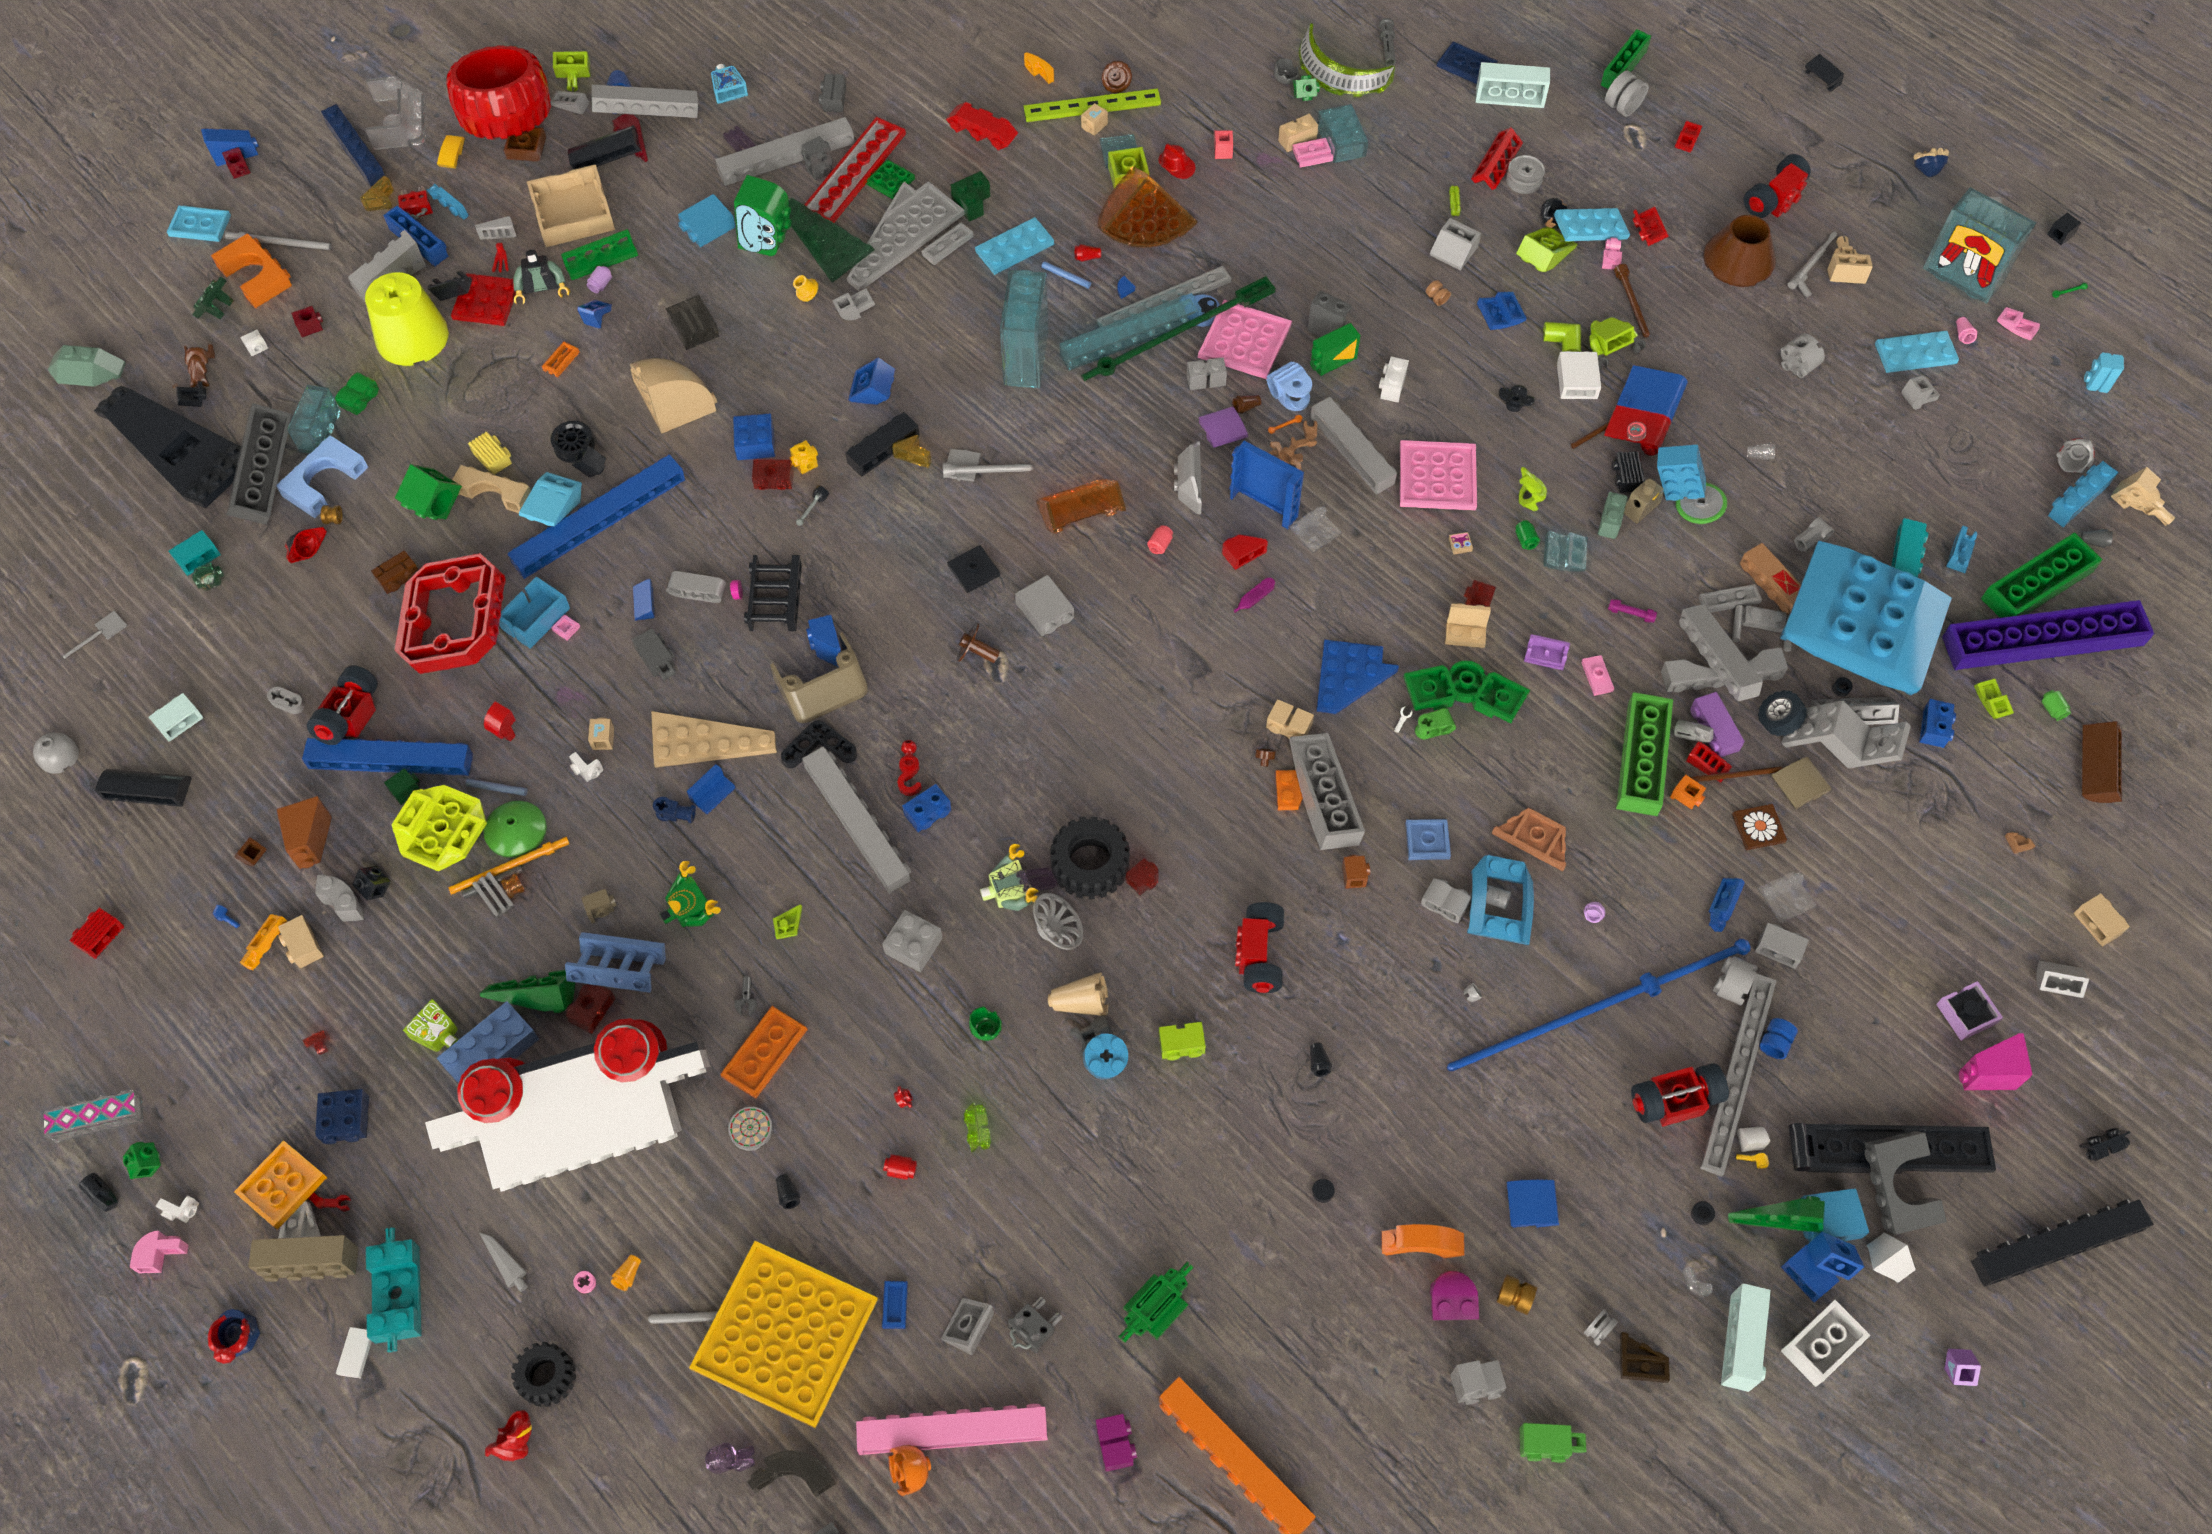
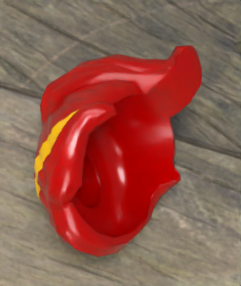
M525 1410L514 1412L503 1428H498L496 1442L490 1443L485 1448V1456L488 1457L491 1454L501 1460L512 1462L527 1456L529 1449L527 1442L532 1432L530 1417Z

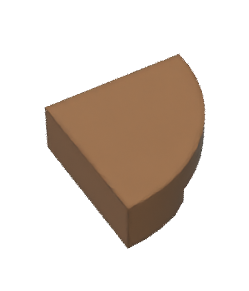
M2009 832L2005 835L2014 854L2035 847L2031 839L2018 835L2016 832Z

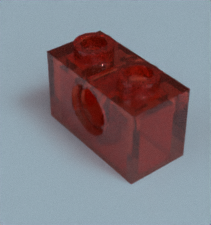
M754 459L752 470L754 489H792L794 473L792 460Z
M584 985L579 992V997L574 1003L569 1005L566 1017L571 1024L592 1034L616 998L611 990L603 986ZM594 1003L591 1008L585 1009L586 1005Z

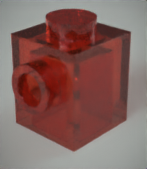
M1473 580L1472 586H1467L1464 597L1467 598L1465 605L1490 607L1496 587Z
M1143 858L1126 873V883L1141 896L1145 891L1153 889L1158 884L1159 870L1153 862H1148Z

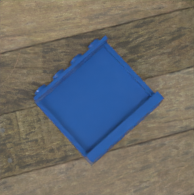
M1244 440L1240 446L1235 447L1232 453L1233 462L1231 467L1233 469L1230 479H1232L1229 490H1231L1230 499L1233 500L1238 492L1243 493L1282 514V527L1289 529L1298 517L1304 472Z

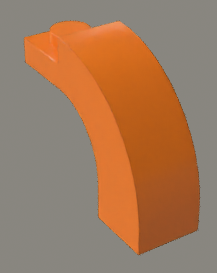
M1437 1225L1396 1226V1229L1382 1231V1254L1387 1256L1408 1252H1426L1443 1258L1464 1256V1233Z

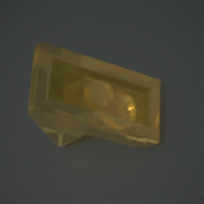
M383 176L360 197L366 211L392 208L388 196L391 195L394 189L389 178Z
M918 435L893 444L894 458L927 468L931 465L930 451L925 448H919Z

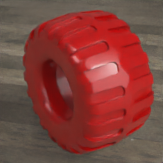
M497 45L474 50L462 56L458 62L451 66L447 73L446 85L450 105L460 126L467 133L475 137H486L489 140H495L496 138L508 139L509 136L513 135L517 137L522 135V132L532 131L535 125L539 126L549 115L551 100L547 78L537 57L526 49L516 46Z

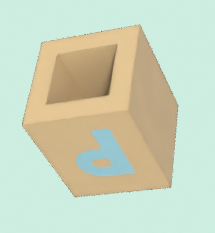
M1095 103L1081 115V128L1094 136L1108 124V111Z
M604 717L590 719L588 741L592 750L613 749L614 726L611 719Z

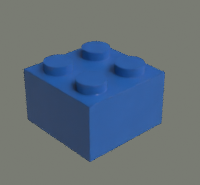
M771 413L733 417L734 448L737 460L775 457L774 425Z

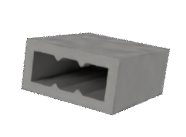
M1048 575L1015 593L1016 605L1041 636L1054 632L1056 628L1063 624H1068L1074 618V607Z

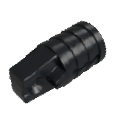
M91 1173L81 1180L79 1188L100 1209L107 1212L117 1207V1198L97 1173Z

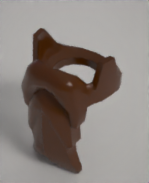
M208 344V351L201 347L187 348V346H184V360L186 365H188V373L191 377L190 387H196L197 381H202L203 386L209 387L210 385L206 378V364H208V359H215L213 345Z

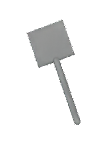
M115 611L111 612L94 624L99 631L63 655V658H67L101 633L108 640L128 625Z

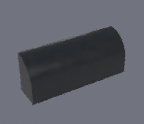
M632 125L569 148L568 158L571 167L574 170L592 165L598 167L640 152L641 148L637 129Z
M106 769L100 775L95 791L103 800L183 807L192 778L184 775Z

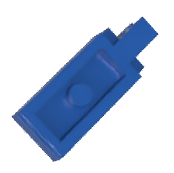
M1742 878L1722 879L1709 910L1711 914L1709 926H1711L1714 932H1722L1726 926V921L1730 919L1745 884Z

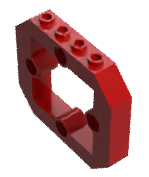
M481 553L424 564L405 583L394 651L419 674L477 664L497 641L506 576ZM479 582L478 594L473 601L475 615L471 637L454 640L448 634L442 633L434 639L433 644L421 646L423 632L432 623L431 618L426 614L430 591L451 587L455 592L462 593L470 587L471 583Z

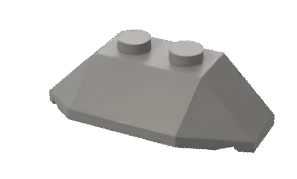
M1195 441L1178 456V462L1174 464V475H1177L1178 479L1174 480V491H1178V499L1196 514H1201L1200 441Z

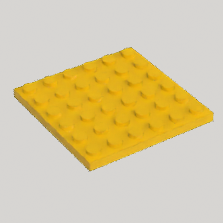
M754 1241L689 1368L816 1429L878 1298Z

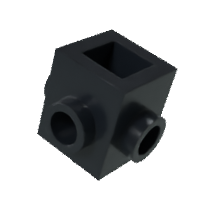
M377 866L359 869L352 885L368 901L384 897L391 881Z

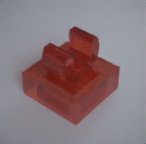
M322 1030L302 1041L306 1048L311 1049L314 1047L317 1054L322 1055L328 1052L324 1042L331 1038L327 1031Z

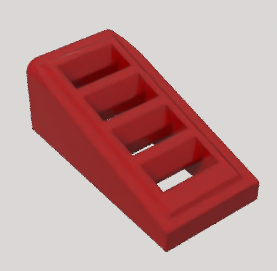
M1700 741L1695 745L1686 760L1687 763L1707 775L1719 774L1717 772L1719 767L1723 768L1721 773H1728L1732 768L1729 763ZM1712 762L1716 764L1714 768L1710 766Z

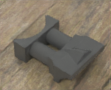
M1105 1016L1095 1018L1090 1023V1026L1081 1030L1078 1027L1070 1030V1035L1077 1037L1082 1043L1081 1056H1083L1086 1045L1093 1039L1084 1041V1037L1093 1033L1095 1037L1100 1034H1113Z

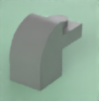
M1924 375L1910 379L1901 393L1915 410L1920 409L1925 403L1936 401L1940 396Z

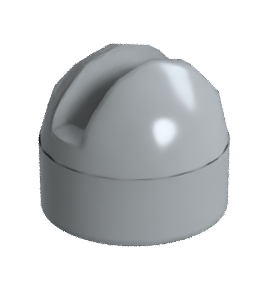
M1474 983L1465 988L1464 995H1469L1466 1000L1475 1002L1482 998L1480 990Z

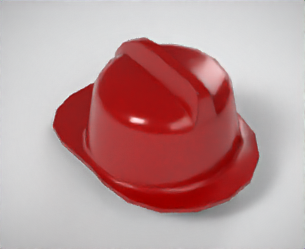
M1165 145V149L1158 159L1159 164L1176 178L1187 179L1195 173L1196 167L1195 163L1186 155L1185 150L1179 145Z

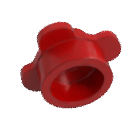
M898 1086V1091L894 1092L897 1104L900 1108H904L907 1105L911 1108L913 1097L907 1088L902 1089Z

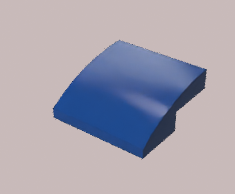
M1498 292L1495 297L1479 298L1477 302L1490 330L1511 327L1527 319L1513 292Z
M1554 1180L1507 1182L1510 1221L1513 1228L1536 1226L1539 1228L1559 1225Z

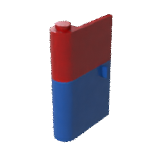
M1633 365L1604 435L1640 443L1646 455H1657L1658 448L1662 447L1688 383L1687 379L1679 374ZM1632 423H1642L1645 426V432L1641 436H1632L1628 432V427ZM1633 424L1629 428L1630 433L1633 435H1639L1644 431L1638 424Z

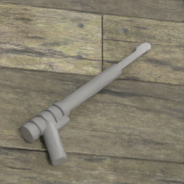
M1836 232L1829 235L1827 242L1819 247L1807 263L1788 282L1790 289H1795L1798 286L1805 298L1811 296L1812 293L1805 284L1808 278L1807 272L1824 254L1827 246L1836 237Z

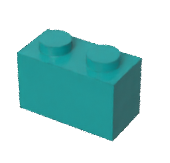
M203 530L168 551L187 576L221 555Z

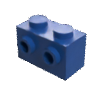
M1929 699L1923 708L1920 743L1944 748L1948 741H1952L1954 736L1952 724H1954L1956 719L1954 704Z
M937 784L902 806L904 816L917 832L928 829L933 822L939 818L946 817L951 811L950 800Z

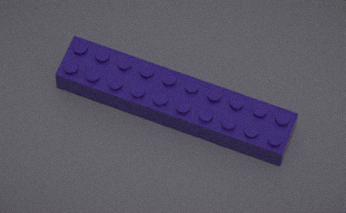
M2137 600L1950 624L1942 639L1954 670L2145 646L2155 633L2141 601Z

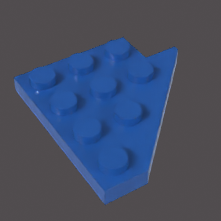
M1324 640L1317 712L1337 714L1397 673L1399 665L1382 663L1384 646Z

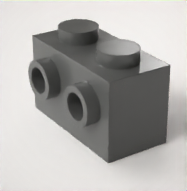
M818 136L802 145L806 170L814 180L829 174L833 170V160L830 156L831 147L827 141Z

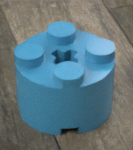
M1100 1034L1094 1037L1086 1045L1083 1052L1084 1066L1090 1074L1099 1079H1111L1124 1070L1128 1062V1050L1121 1038L1113 1034ZM1104 1051L1111 1055L1107 1062H1104V1058H1100Z

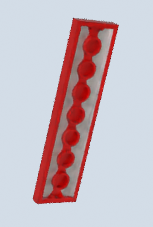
M876 117L801 208L802 213L832 226L865 186L867 179L882 165L906 135V129Z

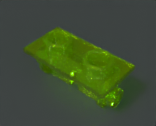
M973 1102L964 1112V1121L968 1127L967 1142L971 1146V1152H974L979 1146H981L982 1150L989 1149L991 1144L989 1128H981V1126L988 1125L986 1109L983 1105L975 1106V1102Z

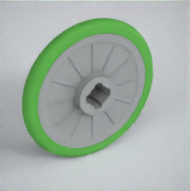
M1706 483L1705 498L1687 499V497H1684V499L1676 500V508L1678 513L1687 521L1696 524H1706L1719 519L1724 514L1727 508V498L1720 488Z

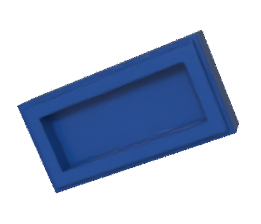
M884 1281L883 1329H906L907 1281Z

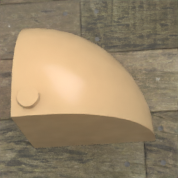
M661 358L643 359L630 364L633 381L661 433L716 411L715 403H717L714 393H710L704 382L686 366Z

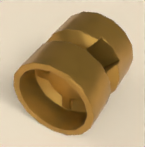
M1507 1274L1496 1302L1506 1307L1514 1305L1516 1311L1528 1315L1538 1287L1527 1282L1520 1284L1519 1279Z

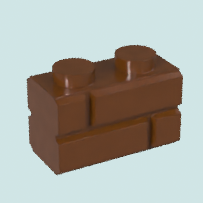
M404 550L371 570V573L385 593L389 594L390 592L397 591L401 585L405 584L418 571V568Z

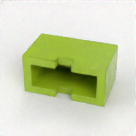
M1202 1022L1188 1023L1184 1025L1185 1028L1177 1029L1176 1025L1159 1027L1158 1035L1162 1059L1177 1060L1183 1056L1196 1058L1205 1054L1206 1045Z

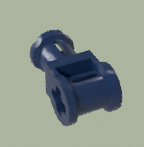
M658 797L653 802V809L660 821L670 820L677 822L680 819L692 824L695 819V805L691 807L679 805L678 801L669 800L667 797Z

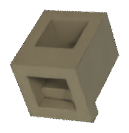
M606 889L581 897L587 916L592 924L596 922L595 918L608 916L611 912H614L613 907L617 906L613 894L608 895Z

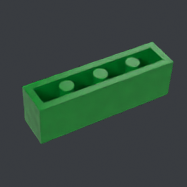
M1638 29L1635 30L1604 70L1601 86L1609 89L1613 81L1621 73L1627 70L1632 72L1647 52L1651 35Z

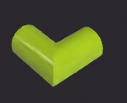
M1545 322L1543 326V339L1549 342H1562V352H1581V324Z

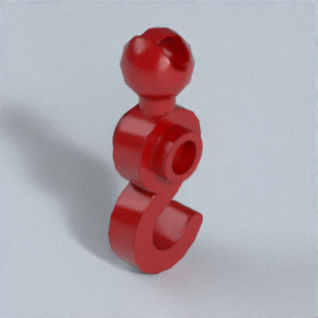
M906 740L901 745V751L905 756L899 761V768L902 774L899 776L897 784L899 791L905 796H914L922 789L920 782H917L912 787L904 785L920 769L919 760L913 756L917 750V745L912 740Z

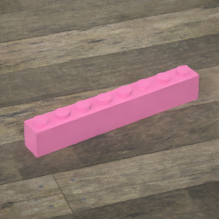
M1040 1404L1026 1405L1027 1408L1017 1409V1406L1014 1405L1004 1406L1003 1410L996 1411L992 1407L981 1408L980 1412L971 1413L969 1409L957 1410L956 1414L936 1411L933 1412V1416H923V1413L909 1414L908 1418H900V1415H888L886 1419L876 1420V1417H864L862 1421L856 1422L857 1452L859 1455L892 1453L890 1452L891 1448L902 1445H912L920 1450L1048 1440L1046 1409L1041 1407Z

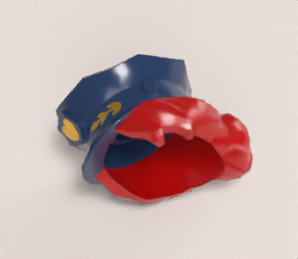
M230 1309L222 1313L212 1323L208 1332V1347L214 1351L213 1358L222 1364L231 1363L236 1357L251 1351L260 1335L256 1318L236 1309Z

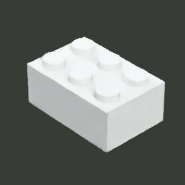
M1834 1300L1794 1337L1781 1352L1816 1387L1871 1335Z

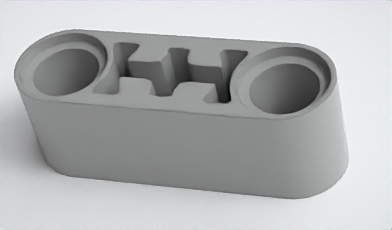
M674 571L671 574L666 591L675 597L719 603L721 602L726 582L718 577Z

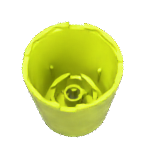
M394 272L380 276L369 285L365 293V302L376 348L385 360L396 365L412 366L414 365L413 363L422 360L427 362L442 351L449 336L447 323L416 278L406 273Z

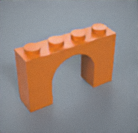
M247 233L215 252L211 257L217 268L226 277L248 265L263 266L262 271L257 276L239 286L245 298L256 309L290 288L292 284L289 280L291 276L285 268L281 269V265L275 258H271L269 251L266 248H261L262 245L257 238L253 239Z

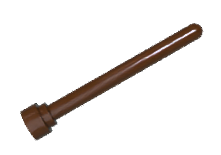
M1619 264L1614 268V274L1616 278L1622 281L1644 338L1650 336V332L1628 279L1629 268L1627 264Z

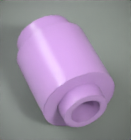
M597 266L587 280V287L594 293L603 291L612 278L611 271L605 266Z

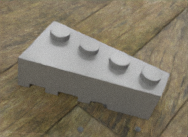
M406 230L400 233L401 237L396 241H390L388 243L389 247L382 253L377 252L370 263L365 262L348 277L354 291L364 302L367 288L380 276L394 272L412 275L426 267L417 243Z

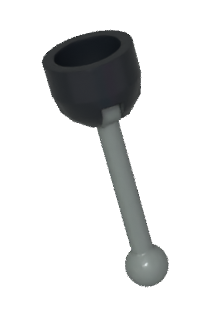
M816 486L813 491L814 500L801 518L796 520L798 526L803 525V520L817 502H823L830 495L824 487Z

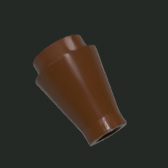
M1259 395L1237 396L1233 399L1232 405L1237 413L1243 414L1260 406L1261 398Z

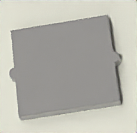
M950 449L947 463L954 464V466H977L981 453L970 452L967 449ZM976 473L955 474L951 478L957 479V481L974 482Z

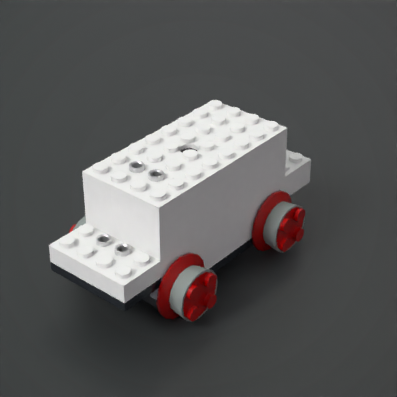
M631 1018L618 1019L606 1025L598 1034L596 1042L587 1046L526 1064L521 1060L510 1057L483 1059L470 1065L461 1075L457 1087L458 1101L463 1111L425 1122L432 1149L439 1148L440 1152L480 1141L492 1188H500V1191H505L521 1184H528L544 1177L547 1178L560 1174L566 1170H574L589 1163L593 1164L612 1156L616 1157L634 1150V1146L636 1150L655 1144L657 1139L658 1143H662L678 1137L677 1133L682 1131L669 1083L685 1079L684 1074H688V1077L706 1073V1068L710 1067L703 1041H696L667 1050V1041L662 1031L652 1022Z

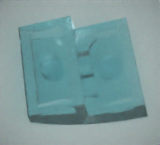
M1548 531L1545 537L1543 566L1556 570L1584 572L1586 570L1588 538L1571 532L1565 536Z

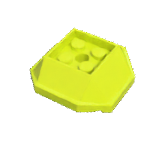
M441 785L425 790H414L391 826L399 851L403 857L439 872L466 858L487 822L480 799L446 785Z

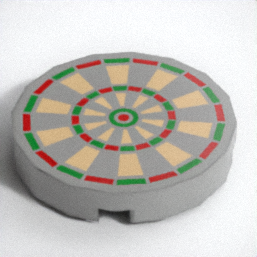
M754 1106L745 1107L737 1111L731 1117L728 1125V1134L732 1142L739 1149L746 1151L761 1148L770 1140L773 1133V1123L768 1113Z

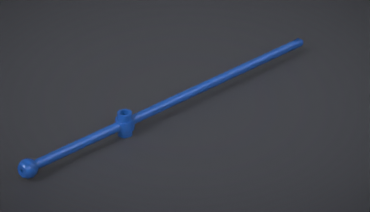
M1738 939L1732 947L1657 978L1652 976L1650 972L1645 973L1639 978L1641 981L1640 985L1453 1061L1447 1065V1070L1455 1071L1643 992L1648 993L1650 997H1655L1662 991L1659 987L1660 985L1735 954L1746 955L1751 950L1750 943L1746 939Z

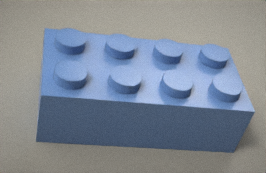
M506 1001L438 1056L437 1059L459 1084L461 1075L470 1065L483 1059L510 1057L516 1059L537 1042L539 1038L526 1021Z

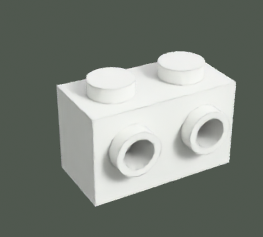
M1391 356L1389 364L1385 363L1383 374L1386 375L1385 378L1381 377L1379 388L1382 389L1380 399L1399 402L1409 360Z

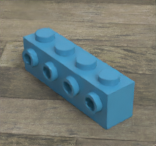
M2104 461L2098 466L2093 465L2087 471L2086 477L2082 475L2076 481L2075 487L2070 486L2064 492V497L2059 496L2052 503L2053 509L2048 516L2064 528L2112 483L2119 472Z

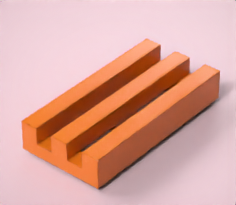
M563 341L542 365L543 371H548L549 374H554L558 378L580 353L579 349Z

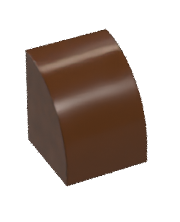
M249 837L234 857L244 864L253 867L267 849Z

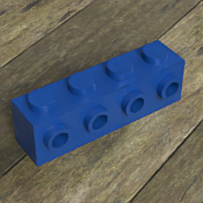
M395 206L383 215L389 230L399 238L401 237L400 233L406 230L417 243L422 257L433 266L438 265L449 257L446 251V244L399 206Z

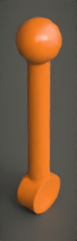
M1296 415L1295 419L1276 427H1269L1268 432L1273 434L1276 430L1295 422L1300 423L1302 422V416Z

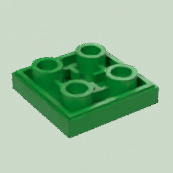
M887 159L867 179L866 185L893 200L904 182L909 185L915 180V174Z

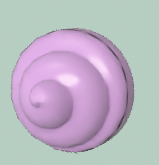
M1599 902L1588 903L1584 908L1585 918L1589 922L1597 923L1605 916V908Z

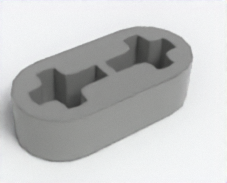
M273 687L267 693V698L274 707L291 714H298L304 710L305 703L301 696L281 687ZM280 695H281L282 698H283V699H281V698L276 697V698L274 699L275 696H280ZM289 702H292V703H297V702H298V704H297V705L293 704V705L291 706Z

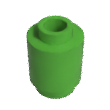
M2051 690L2043 695L2044 698L2041 702L2050 716L2055 718L2056 721L2062 720L2071 714V707L2060 691L2055 692Z

